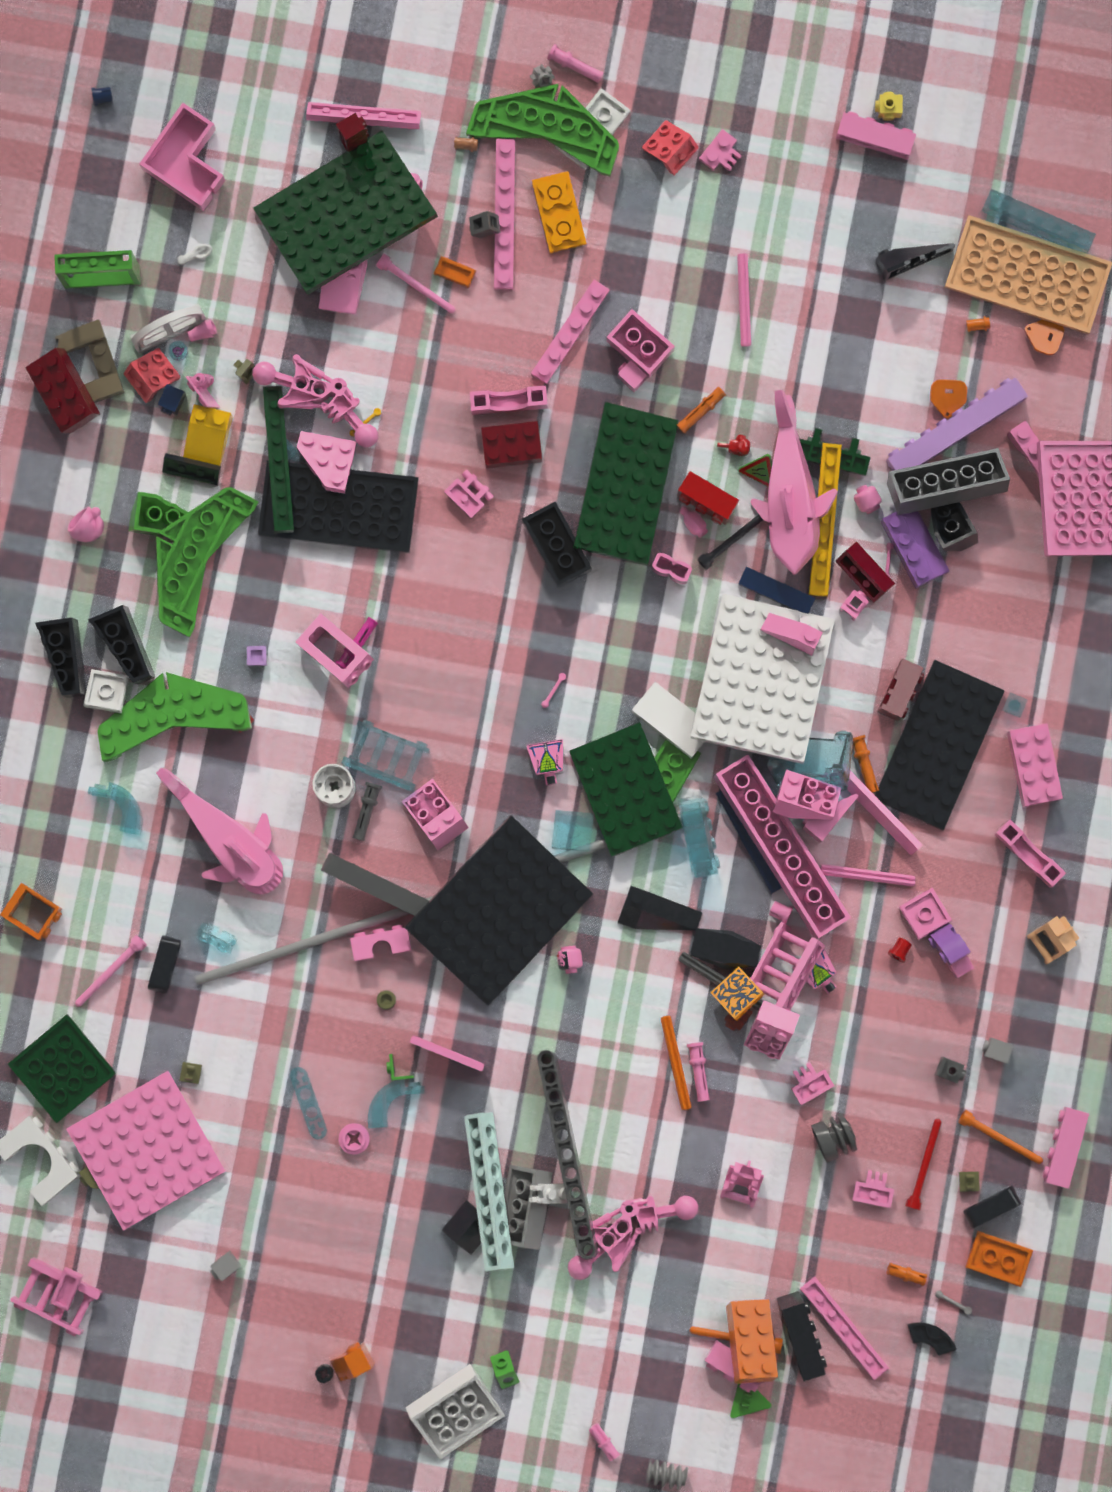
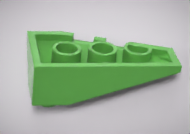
M137 492L130 515L128 532L162 536L158 533L159 531L188 513V511L174 503H170L157 494Z

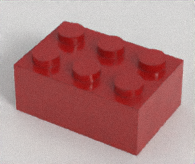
M689 471L677 492V497H679L681 503L686 506L691 504L696 507V512L701 515L707 514L711 516V520L718 525L727 524L739 502V499Z

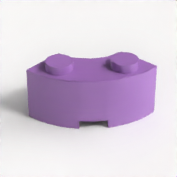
M950 923L929 934L928 942L933 949L937 948L944 963L947 962L949 966L971 953L959 933H956Z

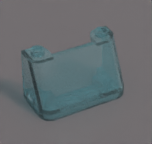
M842 730L835 733L834 739L809 738L804 764L769 757L767 766L774 782L780 786L786 770L841 787V791L847 790L853 749L852 733Z

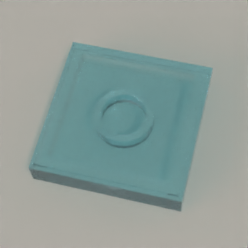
M556 810L551 848L590 852L594 813Z

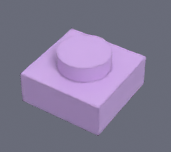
M247 646V666H267V647Z

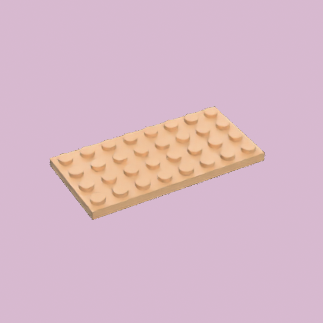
M968 215L945 288L1089 335L1112 262Z

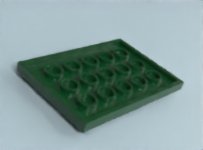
M640 722L569 751L611 857L683 829Z

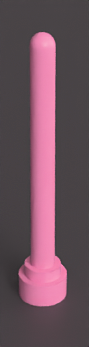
M383 254L380 257L376 267L385 271L389 270L449 313L455 312L454 306L393 265L389 256Z
M138 935L131 939L130 947L75 1001L77 1007L82 1006L135 952L142 951L147 946Z

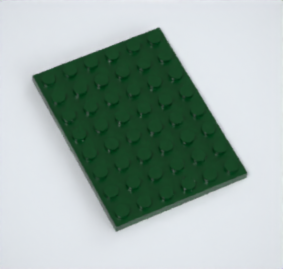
M383 130L368 138L367 142L359 145L354 150L346 151L253 207L307 295L438 217L436 211Z

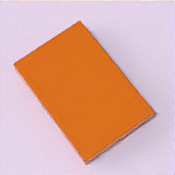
M977 1230L965 1268L1021 1287L1033 1250Z

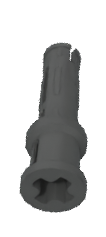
M369 782L365 783L367 787L364 797H361L363 804L352 837L362 841L365 840L373 807L378 804L376 800L379 790L382 789V786Z

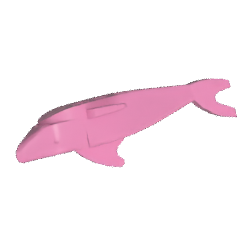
M783 390L774 391L775 408L779 432L769 481L768 503L758 499H752L750 502L761 518L770 524V544L773 553L793 575H796L817 551L820 537L819 518L828 513L838 491L832 489L816 498L812 478L796 430V410L792 396L785 395Z

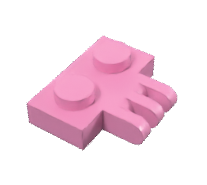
M722 129L699 157V160L713 171L719 164L730 171L732 167L727 162L729 161L735 165L737 161L732 156L740 159L742 156L733 149L737 140Z
M810 1062L806 1064L809 1072H806L803 1066L800 1067L802 1076L799 1075L797 1070L793 1071L799 1084L792 1087L791 1090L800 1105L834 1087L826 1070L824 1069L816 1074Z
M868 1170L865 1183L855 1182L852 1200L891 1208L894 1189L885 1187L887 1174L883 1173L882 1180H879L880 1172L876 1171L874 1179H872V1170Z

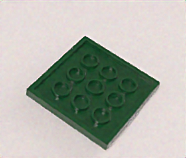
M66 1014L8 1063L9 1067L56 1123H59L117 1074L69 1014Z

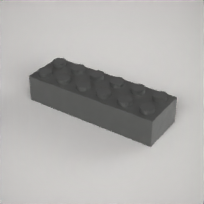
M999 448L889 471L887 486L898 515L1004 493L1008 491L1010 477Z

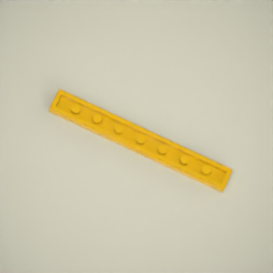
M822 443L817 497L832 489L838 491L841 444ZM837 496L828 513L819 518L820 537L818 549L813 555L809 584V595L828 597Z

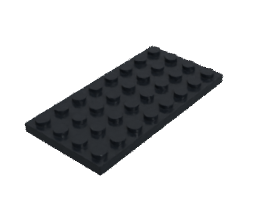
M267 460L258 536L410 553L418 477L351 470L346 491L343 494L325 490L322 482L314 475L307 464L288 462L294 532L274 533L269 462Z
M934 660L878 786L879 791H876L875 796L886 806L944 830L1005 690Z

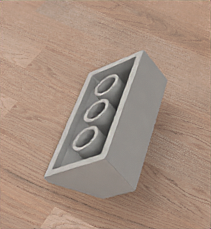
M515 1165L509 1166L504 1197L511 1245L540 1250L547 1204L529 1202V1198L537 1197L538 1191L530 1190V1185L551 1184L553 1172Z

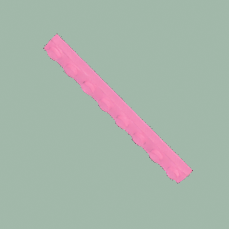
M496 139L495 214L499 216L501 233H495L494 289H513L515 139Z

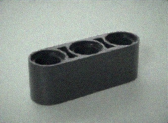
M162 935L148 983L149 990L167 994L181 947L180 939Z
M1011 1186L963 1210V1213L973 1229L1022 1203L1014 1187Z

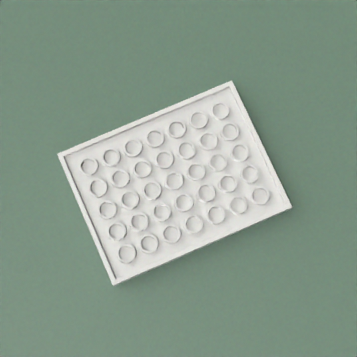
M723 594L690 738L804 764L835 619ZM772 613L795 620L823 632L812 656L761 631L760 629L768 614Z

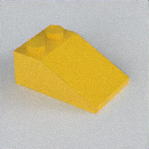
M194 404L183 457L221 466L233 419L232 414Z

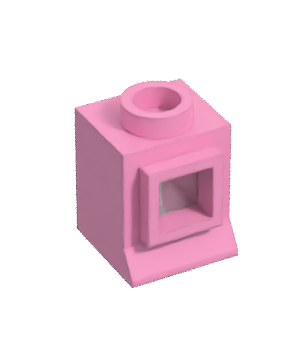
M853 590L839 610L841 612L844 610L855 621L869 602L866 599L867 595L861 590Z

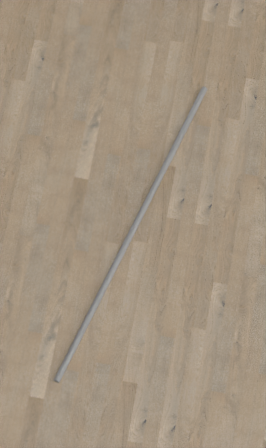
M706 805L679 813L678 817L680 822L683 823L709 813ZM605 839L554 856L563 863L608 847ZM396 908L196 975L195 980L197 985L410 913Z

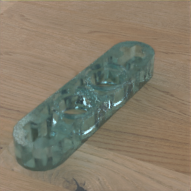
M296 1067L291 1071L290 1079L309 1133L314 1139H322L327 1134V1126L309 1075L304 1068ZM297 1070L300 1073H304L302 1077L303 1083L308 1082V1085L301 1086L298 1089L296 1085L300 1084L298 1079H294ZM304 1088L309 1089L311 1092V1097L307 1100L302 1099L300 1096V1091ZM309 1107L317 1109L316 1117L310 1118L307 1116L306 1111ZM320 1117L321 1122L317 1123L319 1128L323 1127L324 1129L321 1132V1136L313 1133L316 1127L314 1123L310 1125L309 1121H315Z

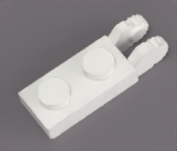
M564 1184L530 1185V1190L538 1191L537 1197L529 1198V1202L568 1204Z

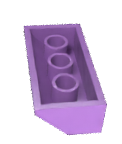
M896 511L882 518L881 524L894 545V549L915 589L950 572L918 511L898 515Z

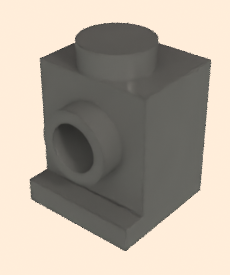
M485 211L469 217L471 236L483 238L494 233H501L498 214Z
M941 1057L934 1075L958 1083L959 1080L963 1081L965 1077V1065L946 1057ZM954 1067L956 1070L953 1075L949 1073V1068Z

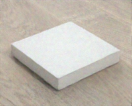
M91 669L83 706L122 713L129 677L123 674Z

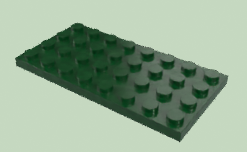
M609 402L604 403L573 548L645 566L648 565L679 420Z

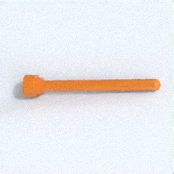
M965 1109L960 1116L958 1123L964 1127L966 1125L968 1127L972 1126L1037 1164L1043 1163L1042 1157L977 1121L972 1115L973 1113Z
M695 1326L689 1329L691 1334L730 1341L729 1333ZM775 1337L774 1339L776 1354H781L782 1338Z

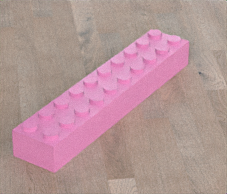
M747 754L713 776L714 780L813 938L818 939L851 918L789 818L773 813L776 798L750 756Z

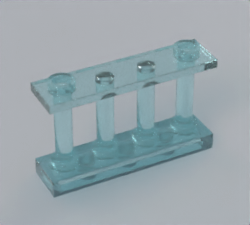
M363 720V722L358 721L357 725L362 727L361 733L352 755H349V758L343 757L341 764L414 793L416 785L413 784L414 780L412 778L422 753H430V749L427 748L428 744L418 740L414 743L373 727L374 723ZM369 731L379 734L380 737L370 762H367L365 765L359 762V756ZM389 738L398 743L388 768L382 772L377 770V762L386 740ZM407 745L416 750L406 775L400 779L395 777L396 773L394 772L403 749Z

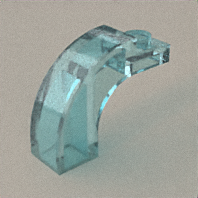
M109 782L108 790L105 785L95 784L94 787L89 786L87 794L112 799L119 805L122 812L121 832L141 836L143 825L142 811L139 803L128 790Z
M405 1079L393 1081L385 1085L371 1101L368 1110V1128L388 1127V1109L392 1101L401 1095L425 1094V1086H421L420 1082L409 1083V1087H406Z

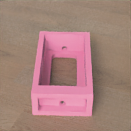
M321 613L296 640V643L347 688L358 681L362 672L367 670L374 660L364 649ZM325 631L355 655L354 660L345 669H341L313 645Z

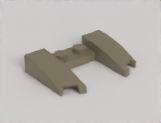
M99 319L55 336V340H59L58 348L65 349L67 353L89 346L99 379L84 385L94 403L125 393Z

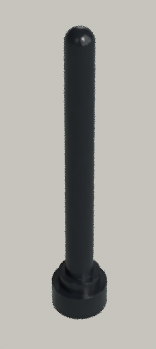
M758 514L712 552L700 555L697 560L705 570L709 569L716 557L763 521L761 516Z

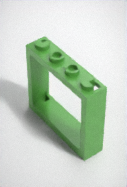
M132 250L54 255L55 274L65 289L141 284L140 265ZM123 255H129V260L123 261ZM68 274H73L74 278H69Z

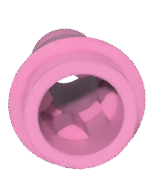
M205 320L187 333L189 339L193 342L212 338L217 334V330L212 320Z

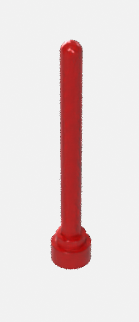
M940 1119L934 1120L912 1196L910 1195V1198H907L906 1207L916 1210L921 1209L920 1195L940 1130Z

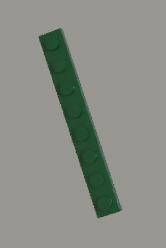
M282 386L263 387L274 533L294 532L284 408L280 409L278 407V400L283 397Z

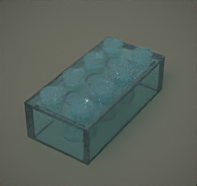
M701 795L677 799L692 875L698 878L718 874L717 869L720 868L719 858L714 855V850L717 849L715 838L710 835L713 827L711 819L707 818L706 814L709 811L708 801L703 799Z

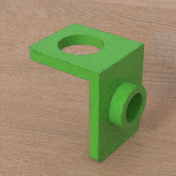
M389 1054L390 1062H386L387 1074H391L392 1080L415 1078L414 1075L395 1077L393 1054Z
M507 1350L490 1357L501 1389L520 1382ZM513 1377L510 1382H503L505 1378Z

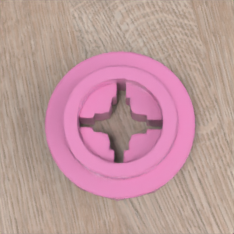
M352 1123L346 1125L339 1134L340 1147L348 1154L362 1153L369 1144L368 1131L360 1124ZM360 1132L358 1140L361 1145L355 1142L348 1145L351 1140L348 1133L356 1135Z

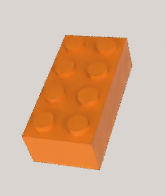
M769 1299L731 1301L726 1306L734 1383L773 1382L778 1377Z

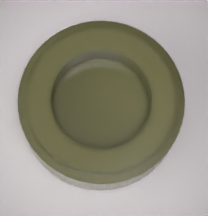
M384 990L378 994L377 1004L382 1009H391L396 1004V996L393 992Z

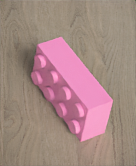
M1048 724L1008 731L1007 736L1022 808L1063 799Z

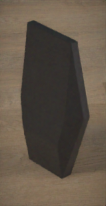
M696 928L690 956L723 969L738 967L756 968L761 945L733 931Z

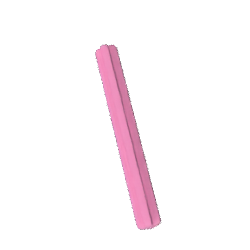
M740 253L737 255L741 346L748 347L751 346L748 255Z
M824 864L820 868L823 874L827 876L904 886L915 885V876Z

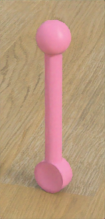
M892 543L886 545L888 552L885 573L888 576L891 550L894 548Z
M565 673L559 674L557 683L546 700L541 703L543 708L549 706V701L560 683L566 679Z

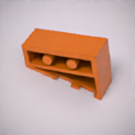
M359 1342L349 1346L342 1355L330 1360L340 1382L363 1374L372 1369L375 1364L365 1343L359 1344Z

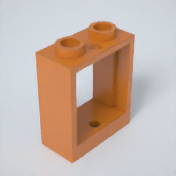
M20 883L0 916L41 941L43 938L46 939L51 933L50 927L53 922L57 923L62 916L60 912L62 908L24 883ZM27 892L54 909L39 933L12 916Z

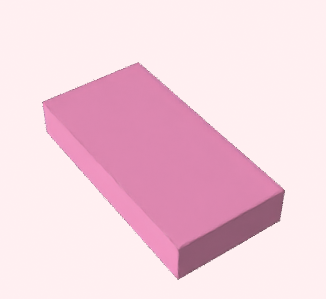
M65 1267L50 1304L68 1311L83 1275Z

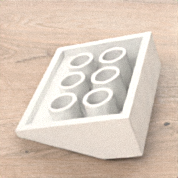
M471 1364L405 1407L411 1421L439 1459H442L505 1416Z

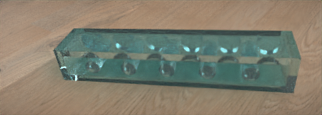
M993 189L990 190L981 210L986 214L1053 243L1086 254L1096 235L1093 232Z

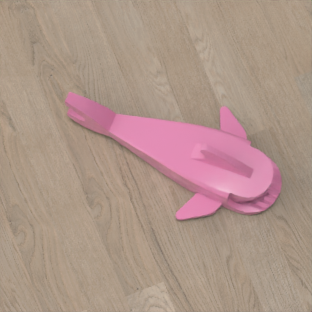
M161 768L156 772L166 788L182 803L203 839L222 864L203 872V878L223 883L237 880L244 888L254 894H266L277 888L283 877V865L280 859L269 849L272 833L266 813L261 815L253 834L240 823L191 792L169 770Z

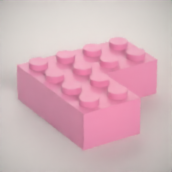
M182 103L139 163L141 169L202 211L206 209L213 199L212 193L216 195L225 182L224 176L197 158L216 130L214 123Z

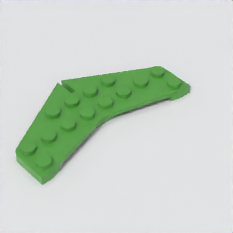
M559 84L486 99L476 103L466 132L467 136L475 138H544L598 173L611 177L619 152L618 141L563 85L561 86L557 101L554 100Z
M226 487L158 532L160 535L173 541L171 544L156 536L158 618L162 624L187 637L191 636L195 627V618L207 560L255 510L259 501L232 487Z
M166 672L169 687L167 689L165 676L162 673L123 706L122 713L115 712L99 726L98 738L102 761L115 760L122 756V753L175 727L232 729L233 731L250 730L252 726L247 699L241 693Z

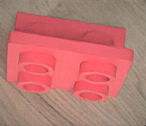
M667 120L661 124L642 146L645 152L662 161L669 173L674 176L699 148L690 134Z
M159 348L131 362L123 373L145 403L150 402L159 390L166 387V384L170 385L181 377Z

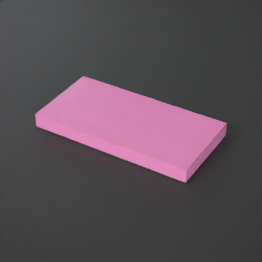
M414 1035L410 1040L412 1044L479 1071L484 1070V1063Z

